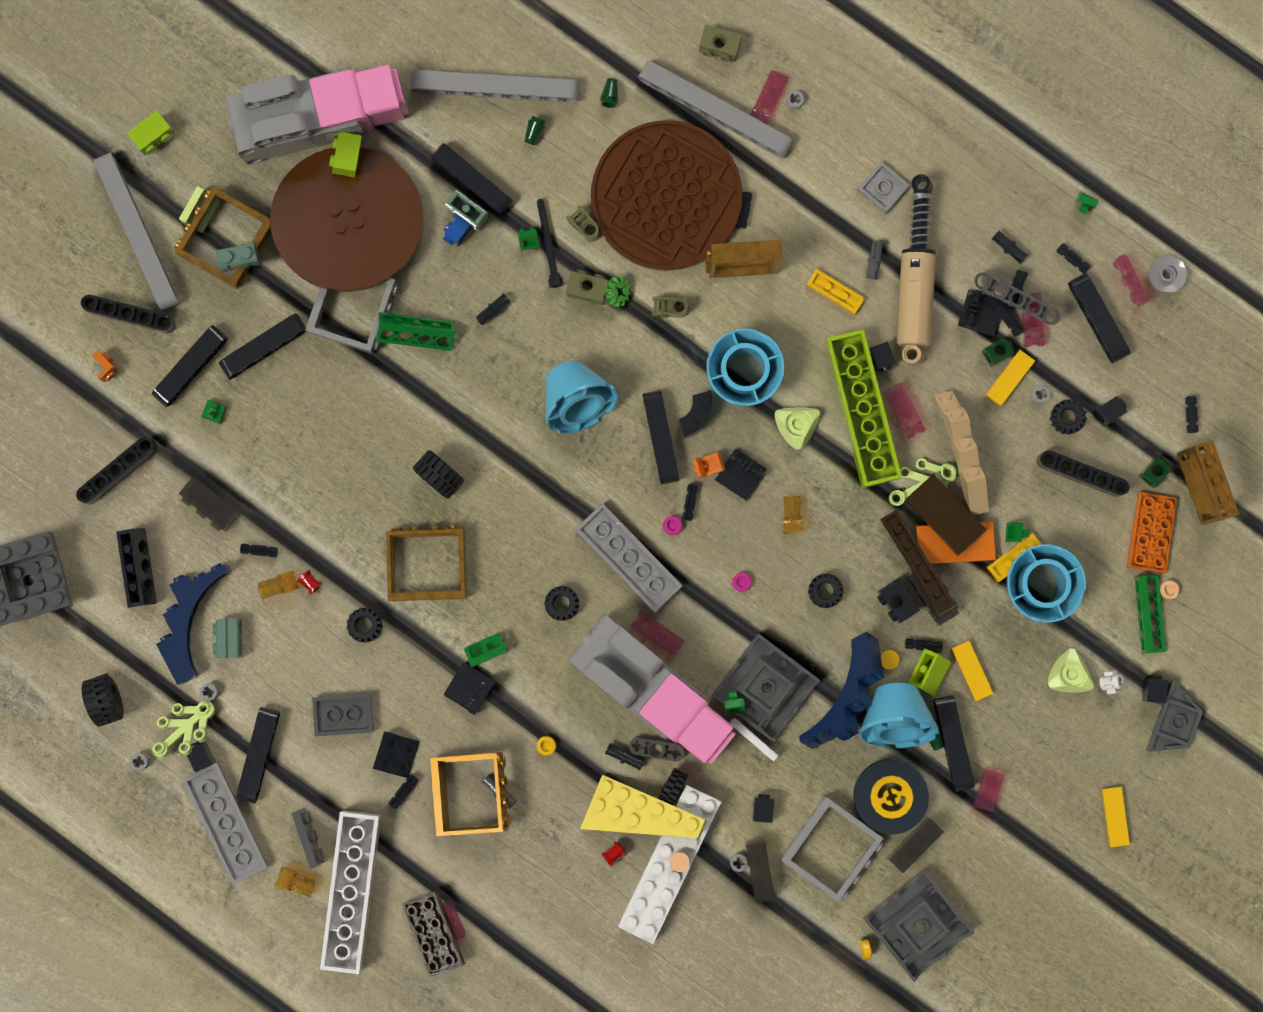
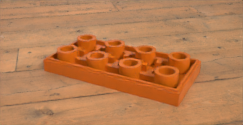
M1138 492L1127 568L1166 574L1177 498Z
M980 522L986 528V531L959 556L945 544L929 525L916 526V541L931 564L996 560L993 522Z

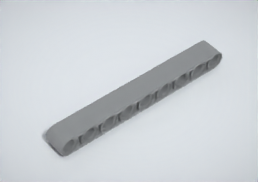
M651 61L646 62L638 76V79L644 84L779 158H785L794 142L787 135Z
M413 70L411 91L426 94L574 103L578 102L579 81Z
M110 152L94 159L95 166L161 311H164L179 304L178 296L113 153Z

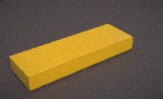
M817 268L806 285L853 315L856 314L865 299Z
M1019 350L985 396L1001 407L1035 360Z
M1031 533L1029 538H1024L1022 542H1019L986 568L999 583L1008 576L1009 569L1019 554L1030 547L1042 544L1034 533Z
M970 641L951 648L974 701L992 695L993 691Z
M1122 787L1101 789L1109 847L1130 845Z

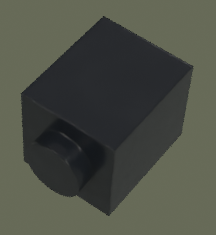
M888 342L869 348L875 372L881 370V373L892 370V366L896 362Z
M1116 396L1095 409L1094 412L1103 426H1106L1127 413L1125 409L1127 406L1121 398L1119 399Z
M1151 675L1150 678H1144L1142 701L1166 704L1168 680H1162V676Z
M197 741L191 744L192 752L187 757L194 772H199L216 763L206 742L200 744Z
M758 794V797H754L752 821L773 822L774 799L770 798L769 794Z

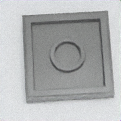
M881 161L856 191L882 213L886 214L910 187V184Z

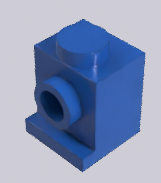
M454 214V222H449L444 229L445 236L443 240L451 246L455 244L458 247L471 230V226Z

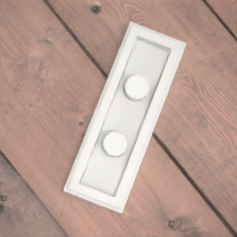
M736 718L730 720L729 723L772 761H775L778 755Z

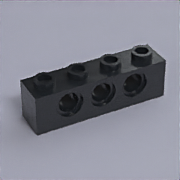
M146 528L117 531L116 535L127 607L157 604Z

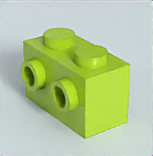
M157 110L127 132L128 136L144 155L154 152L160 143L167 142L171 139L172 134L175 133Z
M344 132L339 133L338 138L334 137L332 148L336 149L335 155H331L329 166L333 167V174L355 178L362 135Z
M924 649L908 684H912L920 691L935 696L951 662L937 653Z

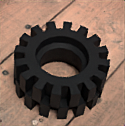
M1066 399L1053 407L1050 413L1051 425L1056 428L1057 432L1060 431V434H1074L1085 426V421L1087 420L1085 414L1087 412L1086 410L1084 411V406L1080 405L1079 401ZM1071 410L1074 412L1075 421L1072 424H1066L1062 421L1061 415L1063 411Z
M829 573L820 574L813 578L809 584V598L814 605L820 608H831L841 601L844 595V587L837 576ZM824 583L830 584L833 588V594L830 598H822L819 595V587Z
M559 586L549 591L545 597L544 605L550 617L558 621H566L576 615L579 609V599L571 588ZM559 596H565L569 600V607L565 611H559L555 608L554 602Z
M359 608L349 615L346 628L352 639L367 643L378 638V635L382 632L383 624L377 612L369 608ZM361 618H368L371 621L372 627L370 631L362 633L358 630L357 623Z
M674 768L664 784L658 799L672 805L688 775Z

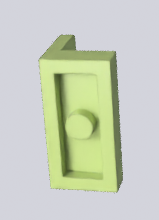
M197 186L183 210L179 220L185 225L189 222L192 223L195 218L194 213L196 209L203 205L206 194L204 189ZM215 199L198 227L197 231L200 233L204 232L220 203L219 199Z

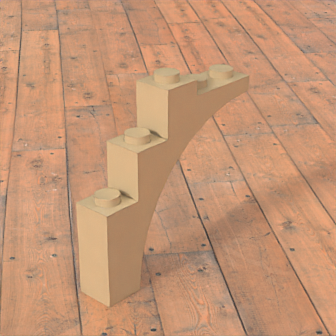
M953 390L934 395L954 451L965 506L973 516L989 512L986 477L979 465L978 447L971 435L970 418L965 408L959 404Z

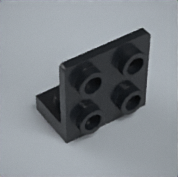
M462 663L444 692V696L464 707L471 714L476 715L496 681L470 665Z

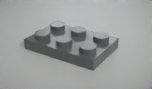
M371 694L312 698L315 736L373 732Z
M303 808L291 814L309 867L312 869L323 864L325 856L322 848H318L316 842L319 840L315 829L312 830L310 824L312 822L311 814Z

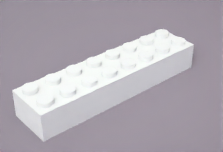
M685 784L675 806L707 820L701 837L698 839L660 836L618 923L619 928L654 944L721 804L720 800ZM675 852H683L689 858V866L683 872H676L670 866V858Z
M345 810L340 812L320 970L360 974L362 971L381 815Z

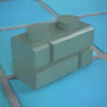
M458 190L453 193L445 204L448 211L470 224L471 228L475 231H478L488 218L485 210Z
M254 243L215 251L218 266L222 273L247 268L250 265H260L257 248Z
M216 619V624H213L212 627L213 635H216V643H213V654H216V658H242V619Z

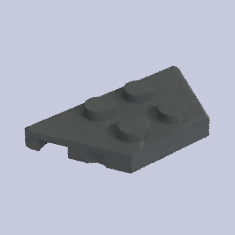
M1175 681L1170 682L1167 690L1166 704H1162L1146 751L1191 747L1203 711L1192 701L1187 693H1184Z

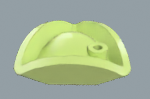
M791 407L776 410L774 416L783 438L790 446L798 450L802 449L812 437L820 418V412L815 408Z
M1071 648L1057 659L1048 677L1049 687L1060 692H1086L1094 687L1092 677L1083 659L1075 649Z

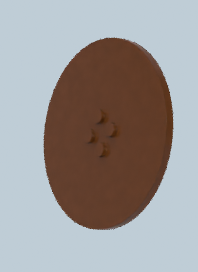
M669 120L654 121L628 130L606 149L593 175L591 205L600 233L620 256L647 269L675 271L686 269L705 261L707 250H710L711 244H721L728 241L740 216L742 184L733 158L714 136L688 123Z
M360 147L354 178L332 173L333 167L329 166L330 157L335 155L336 149L329 148L316 152L300 161L287 173L280 183L272 201L270 214L273 240L287 266L305 281L320 288L339 292L369 289L394 277L414 255L422 236L424 223L421 198L416 185L408 173L394 160L384 154Z

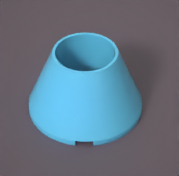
M737 329L726 333L713 345L707 359V376L713 390L725 401L738 406H752L770 398L779 388L784 375V359L778 345L769 336L753 329ZM738 355L751 356L760 364L762 378L751 386L737 385L729 378L726 364Z
M579 361L564 362L553 368L545 378L546 424L551 431L556 430L559 434L576 433L600 422L599 418L605 413L609 414L614 409L618 400V393L614 386Z
M1042 544L1030 547L1016 557L1008 572L1007 589L1013 605L1021 614L1034 621L1050 623L1065 619L1079 607L1086 590V578L1080 562L1072 553L1058 546ZM1037 566L1050 570L1057 582L1055 595L1046 603L1036 600L1030 594L1027 586L1028 576Z
M890 683L882 685L875 690L871 706L868 708L860 729V738L863 742L876 747L885 748V744L896 745V748H907L926 744L934 740L935 734H939V729L916 686L908 683Z

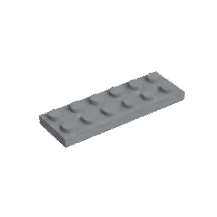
M603 503L575 529L654 613L682 587L672 574Z
M217 762L183 779V784L231 884L234 885L269 867L219 763Z

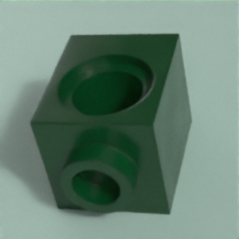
M1003 337L984 348L981 352L989 365L993 367L1014 354V347L1009 340ZM996 347L1003 349L1004 354L1002 356L996 354Z
M1156 457L1149 462L1138 476L1151 488H1155L1172 469L1164 458ZM1154 466L1159 468V476L1153 474L1152 469Z

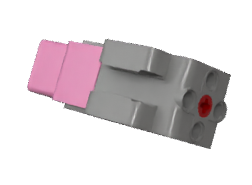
M389 64L359 72L354 69L342 70L298 81L295 75H284L242 86L240 88L241 93L225 98L230 117L228 118L229 126L235 138L238 154L246 164H256L261 162L262 159L331 143L334 137L338 138L339 133L346 132L363 135L373 130L374 126L402 120L404 115L409 114L401 79L397 69H391Z
M605 614L587 633L568 658L569 662L665 740L669 737L676 744H681L704 764L707 761L712 764L736 734L732 731L734 726L708 706L709 704L701 698L703 694Z

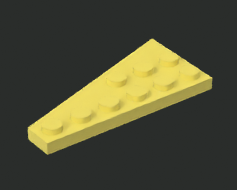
M602 775L580 829L700 839L707 820Z

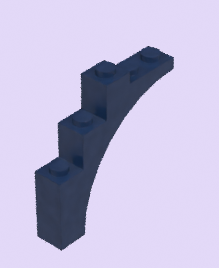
M219 563L211 567L212 571L206 574L202 572L194 576V580L190 576L182 574L174 578V582L169 584L179 603V606L174 604L166 609L167 612L163 614L173 635L171 636L169 633L161 637V641L156 645L177 685H182L198 676L190 649L192 622L199 603L208 590L231 572L226 564L222 565Z
M868 632L851 639V663L843 689L827 714L811 729L799 736L800 743L814 749L828 741L834 740L836 737L844 741L859 734L856 713L862 712L871 706L869 685L875 684L884 678L879 641Z

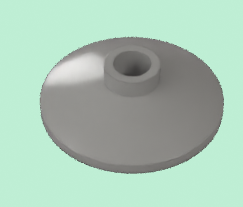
M1164 255L1153 261L1148 275L1150 283L1155 289L1163 293H1173L1185 284L1187 270L1179 258L1172 255ZM1164 272L1169 274L1168 279L1163 277Z

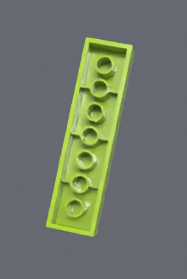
M864 329L826 338L825 346L862 489L901 479L902 475Z

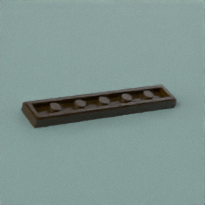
M895 510L881 518V523L938 615L940 616L955 608L954 600L899 512Z

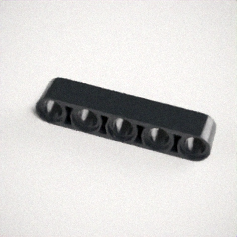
M442 143L431 156V159L499 216L513 203L509 196L445 143Z
M1084 273L1069 281L1068 286L1110 362L1115 363L1130 355L1131 352L1089 275Z
M85 295L81 300V307L92 315L168 334L175 329V321L164 313L94 295ZM95 300V306L89 309V302ZM113 305V312L107 314V307ZM132 310L131 317L125 318V312ZM145 315H150L148 323H143ZM165 319H168V320H169L168 326L165 327V328H162V327H161L162 321L165 320Z
M295 313L224 357L218 364L228 380L233 379L306 332V326L299 315Z
M210 326L155 387L151 395L162 405L169 407L225 345L228 337L216 326Z
M658 390L643 393L642 396L660 483L663 485L678 482L680 479L662 392Z
M148 437L138 439L77 490L76 497L78 501L88 505L97 502L153 456L158 449L157 443ZM146 442L151 444L148 451L143 450V445ZM131 454H135L136 459L133 463H129L128 458ZM120 466L121 472L115 476L113 470L115 467ZM104 478L106 484L100 488L98 483L100 479ZM89 490L91 497L85 500L84 493Z
M1044 451L1038 455L1036 460L1037 465L1046 471L1114 497L1125 495L1130 488L1127 480L1054 451ZM1044 455H1048L1051 458L1050 465L1043 462ZM1062 462H1066L1069 465L1067 472L1061 469ZM1080 469L1086 471L1087 477L1085 479L1079 476ZM1098 476L1104 478L1105 483L1103 486L1097 483ZM1116 483H1120L1122 485L1123 489L1121 493L1115 490Z
M949 695L935 698L933 703L937 721L941 727L953 788L955 792L974 788L973 774L954 696Z
M260 707L236 794V799L254 804L258 800L280 718V711Z

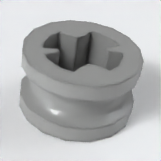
M797 90L791 91L786 99L788 107L791 109L800 108L804 100L803 94ZM790 97H799V103H791L792 98Z
M1038 386L1032 391V398L1037 403H1044L1050 397V391L1045 386ZM1044 390L1043 394H1046V396L1038 399L1036 391Z
M211 683L203 685L200 689V696L206 701L216 699L219 694L217 686ZM207 687L214 690L211 698L209 695H205Z
M144 753L134 754L130 759V765L134 770H144L149 765V758ZM142 757L141 760H144V764L138 767L135 759Z
M735 854L730 859V866L737 872L744 871L748 865L747 859L743 854ZM737 857H740L741 861L744 860V864L740 868H736V864L733 865V862L737 861Z

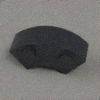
M711 390L692 395L691 410L686 416L679 419L684 440L697 434L706 424L712 409Z

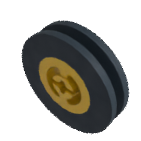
M887 759L869 765L859 775L854 787L853 800L859 817L866 825L880 833L892 835L911 830L923 819L928 808L929 792L924 778L914 767L902 761ZM886 783H896L900 786L898 791L894 788H889L890 792L896 795L893 797L895 804H898L901 796H904L903 804L896 810L888 811L881 807L882 803L893 806L891 800L886 799L889 796L886 789L883 790L881 797L878 798V791Z

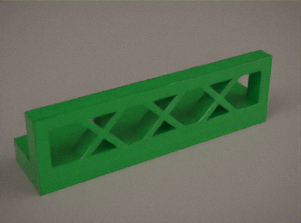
M383 312L378 313L376 342L447 351L452 350L455 337V324L453 321ZM382 329L390 330L393 333L388 337L381 336ZM404 332L410 333L412 335L408 339H402L400 337V335ZM422 335H429L431 339L427 341H421L419 337ZM447 337L449 341L448 344H441L438 342V339Z
M1159 575L1134 577L1142 654L1166 652ZM1147 580H1154V589L1149 593ZM1150 597L1156 602V608L1152 612L1149 606ZM1151 617L1158 621V627L1154 631L1151 627ZM1153 636L1160 640L1159 649H1154Z

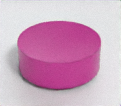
M669 516L663 523V529L669 535H677L682 529V522L676 516Z
M743 572L736 574L732 579L734 589L739 592L747 591L752 583L750 576Z

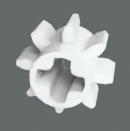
M1117 670L1104 672V676L1100 678L1101 689L1107 690V694L1120 693V689L1124 687L1123 676L1117 674Z

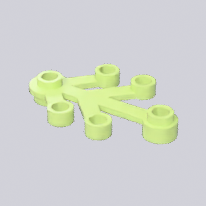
M923 458L916 462L918 470L927 469L937 473L935 476L946 487L949 482H952L957 477V469L953 464L945 463L942 466L927 462ZM919 461H923L925 463L924 468L919 467ZM907 467L901 468L900 472L902 470L908 471V475H902V479L910 478L920 483L902 492L899 490L893 491L889 495V502L894 506L903 504L905 498L924 483L929 476L911 471ZM949 470L951 475L945 476L944 471ZM894 495L900 497L899 502L893 500Z
M202 701L197 706H182L180 703L174 704L172 712L176 716H182L183 714L194 715L189 719L160 717L157 720V725L161 729H178L165 741L156 743L153 746V754L159 759H165L170 754L169 747L184 735L179 751L183 755H189L192 752L191 742L194 725L199 721V728L194 732V738L198 742L205 741L207 738V721L214 715V705L210 701ZM203 733L202 737L198 738V735ZM188 746V749L183 751L184 747Z

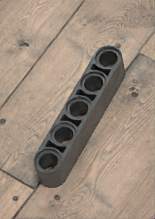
M985 272L978 273L974 277V285L978 289L1049 325H1055L1060 321L1061 314L1056 308ZM982 275L988 278L987 285L983 287L977 281ZM998 284H1002L1005 287V292L1002 295L995 293V287ZM1015 293H1019L1022 296V301L1019 304L1012 302V296ZM1032 302H1037L1039 305V310L1036 313H1032L1029 310V305ZM1049 311L1056 313V319L1052 322L1046 319V314Z

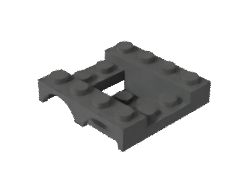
M48 531L0 545V628L13 622L35 618L47 612L73 606L53 532ZM3 567H5L14 602H12ZM28 575L34 578V583L31 586L25 584V578Z
M757 634L712 693V696L724 705V701H729L728 692L736 691L737 699L744 698L745 712L735 714L769 740L775 742L780 732L796 714L804 700L820 680L760 634ZM765 682H769L772 685V691L768 694L763 693L761 690V686Z
M924 869L863 917L913 982L929 966L947 956L948 952L956 944L975 933ZM920 922H924L927 926L926 931L923 933L916 931V925Z

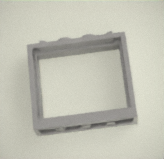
M391 278L384 282V284H387L378 313L391 312V300L393 296H396L398 289L395 279ZM320 288L305 329L306 332L373 354L380 342H376L378 313L367 344L318 329L331 290Z
M824 796L782 854L780 860L839 902L840 899L844 900L848 895V888L851 883L855 884L861 876L859 874L863 867L867 868L872 861L870 857L873 852L877 853L883 845L881 842L883 838ZM829 806L874 838L836 893L791 861Z

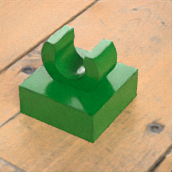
M1079 192L1076 198L1077 201L1081 202L1078 211L1087 214L1089 206L1096 208L1099 200Z
M530 227L528 231L520 229L518 238L521 251L540 247L536 229Z
M207 400L201 417L221 424L227 406Z
M1007 523L1005 542H1022V538H1029V530L1023 529V523Z
M736 691L728 692L729 701H724L725 714L745 712L744 698L737 699Z

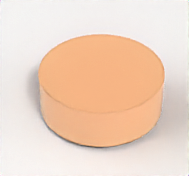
M1167 580L1160 584V595L1162 598L1170 600L1178 596L1180 589L1175 581Z
M675 852L670 858V866L676 872H683L689 866V858L683 852Z

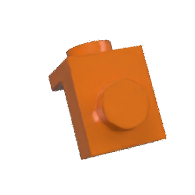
M97 350L92 356L105 368L97 378L103 382L106 380L110 381L116 375L115 372L118 369L111 363L113 361L111 356L106 352L101 353Z
M720 452L693 460V470L698 478L708 477L726 470Z

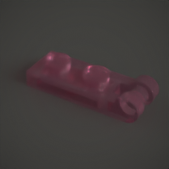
M771 70L750 116L768 124L789 77ZM760 108L767 110L766 114L760 112Z
M1120 255L1114 260L1113 267L1120 270L1122 282L1131 292L1130 298L1132 302L1140 307L1146 304L1149 299L1128 257Z
M1027 293L1042 301L1041 293ZM1032 302L1029 305L1030 312L1036 313L1039 310L1037 302ZM1022 311L1024 347H1031V345L1044 346L1043 322ZM1031 332H1037V337L1031 338Z
M902 383L884 391L908 439L914 437V434L926 431ZM913 420L915 426L910 428L908 422Z
M641 610L638 613L639 617L637 620L633 621L630 626L674 657L685 641ZM645 620L650 623L646 630L641 627Z

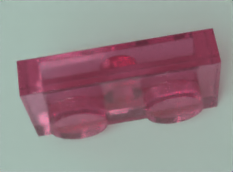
M984 769L973 806L991 812L994 811L1004 777L1003 774Z
M453 899L443 902L456 940L465 937L466 932Z

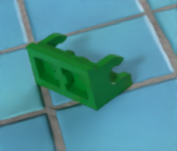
M500 632L464 648L471 667H475L508 652Z

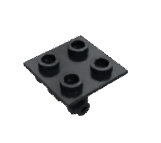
M968 290L958 326L994 337L1001 315L997 314L994 307L1003 301L982 294L980 290Z
M735 448L724 465L726 470L719 472L715 481L747 501L767 469Z
M384 731L372 769L407 778L410 774L420 741Z

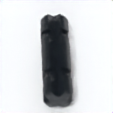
M742 192V206L736 225L737 228L746 229L747 227L746 219L749 216L752 199L751 192Z
M1062 243L1057 248V253L1061 256L1064 255V258L1074 267H1078L1080 272L1086 273L1090 268V264L1082 261L1083 258L1072 249L1069 250V247Z
M1001 302L994 309L997 314H1001L1000 318L1008 329H1012L1010 331L1016 337L1023 332V328L1020 324L1017 325L1018 321L1009 310H1006L1007 306L1004 302Z
M1187 396L1185 398V405H1187L1186 423H1188L1186 428L1187 433L1190 434L1198 433V425H1196V422H1198V410L1195 407V404H1197L1196 396Z
M688 484L687 487L688 494H686L685 512H683L682 517L685 521L693 520L694 513L692 511L695 508V493L698 490V485Z
M241 544L240 553L247 555L250 553V555L266 557L268 555V557L276 558L278 548Z
M907 638L905 640V648L942 652L943 643L936 641L932 643V641L918 639L914 641V639Z
M410 774L406 782L401 785L394 794L395 797H392L388 804L392 808L397 809L401 804V800L403 801L412 790V786L416 785L418 778Z

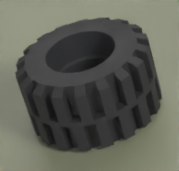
M427 450L413 466L415 473L447 499L464 482L463 478L430 450Z
M106 673L82 682L81 691L84 706L91 721L97 727L123 718L122 698L116 683L109 674Z

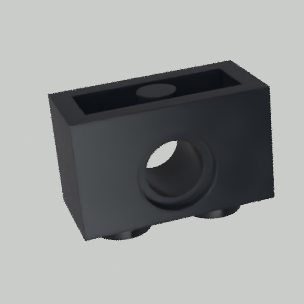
M899 578L877 591L879 594L877 599L882 606H887L889 609L888 615L893 622L902 623L920 611ZM894 597L901 599V605L898 608L892 605Z

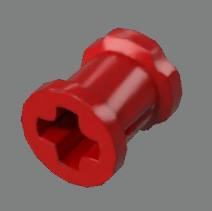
M310 570L304 572L297 580L298 583H301L309 591L310 595L316 592L323 584L314 578Z
M615 841L614 846L601 855L612 867L619 858L626 856L627 853Z

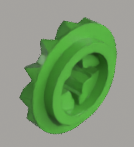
M616 276L609 280L606 285L605 296L610 305L614 307L624 306L625 302L629 301L628 296L632 293L629 291L631 285L627 283L628 279ZM616 288H620L621 295H618L619 292Z

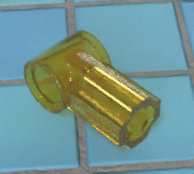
M784 496L783 534H803L800 496Z
M288 571L277 575L276 578L257 583L262 599L281 593H290L299 589L294 571Z
M282 866L274 886L286 891H294L310 898L317 881L299 875L297 871Z

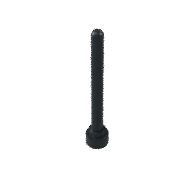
M538 199L537 207L550 269L548 284L549 288H558L564 285L563 277L557 271L544 200Z

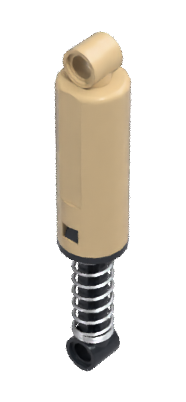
M924 174L916 175L911 182L913 188L911 202L914 206L911 207L913 214L910 217L913 221L910 222L912 229L909 232L912 236L909 240L912 243L908 249L902 250L897 345L905 347L902 357L911 366H918L923 362L924 353L922 348L931 345L936 251L926 248L927 244H929L927 237L930 236L927 234V229H930L928 222L931 220L928 219V214H931L929 207L932 205L929 204V200L932 199L933 184ZM921 182H927L924 189H918V185ZM912 351H917L916 359L910 360L909 354Z

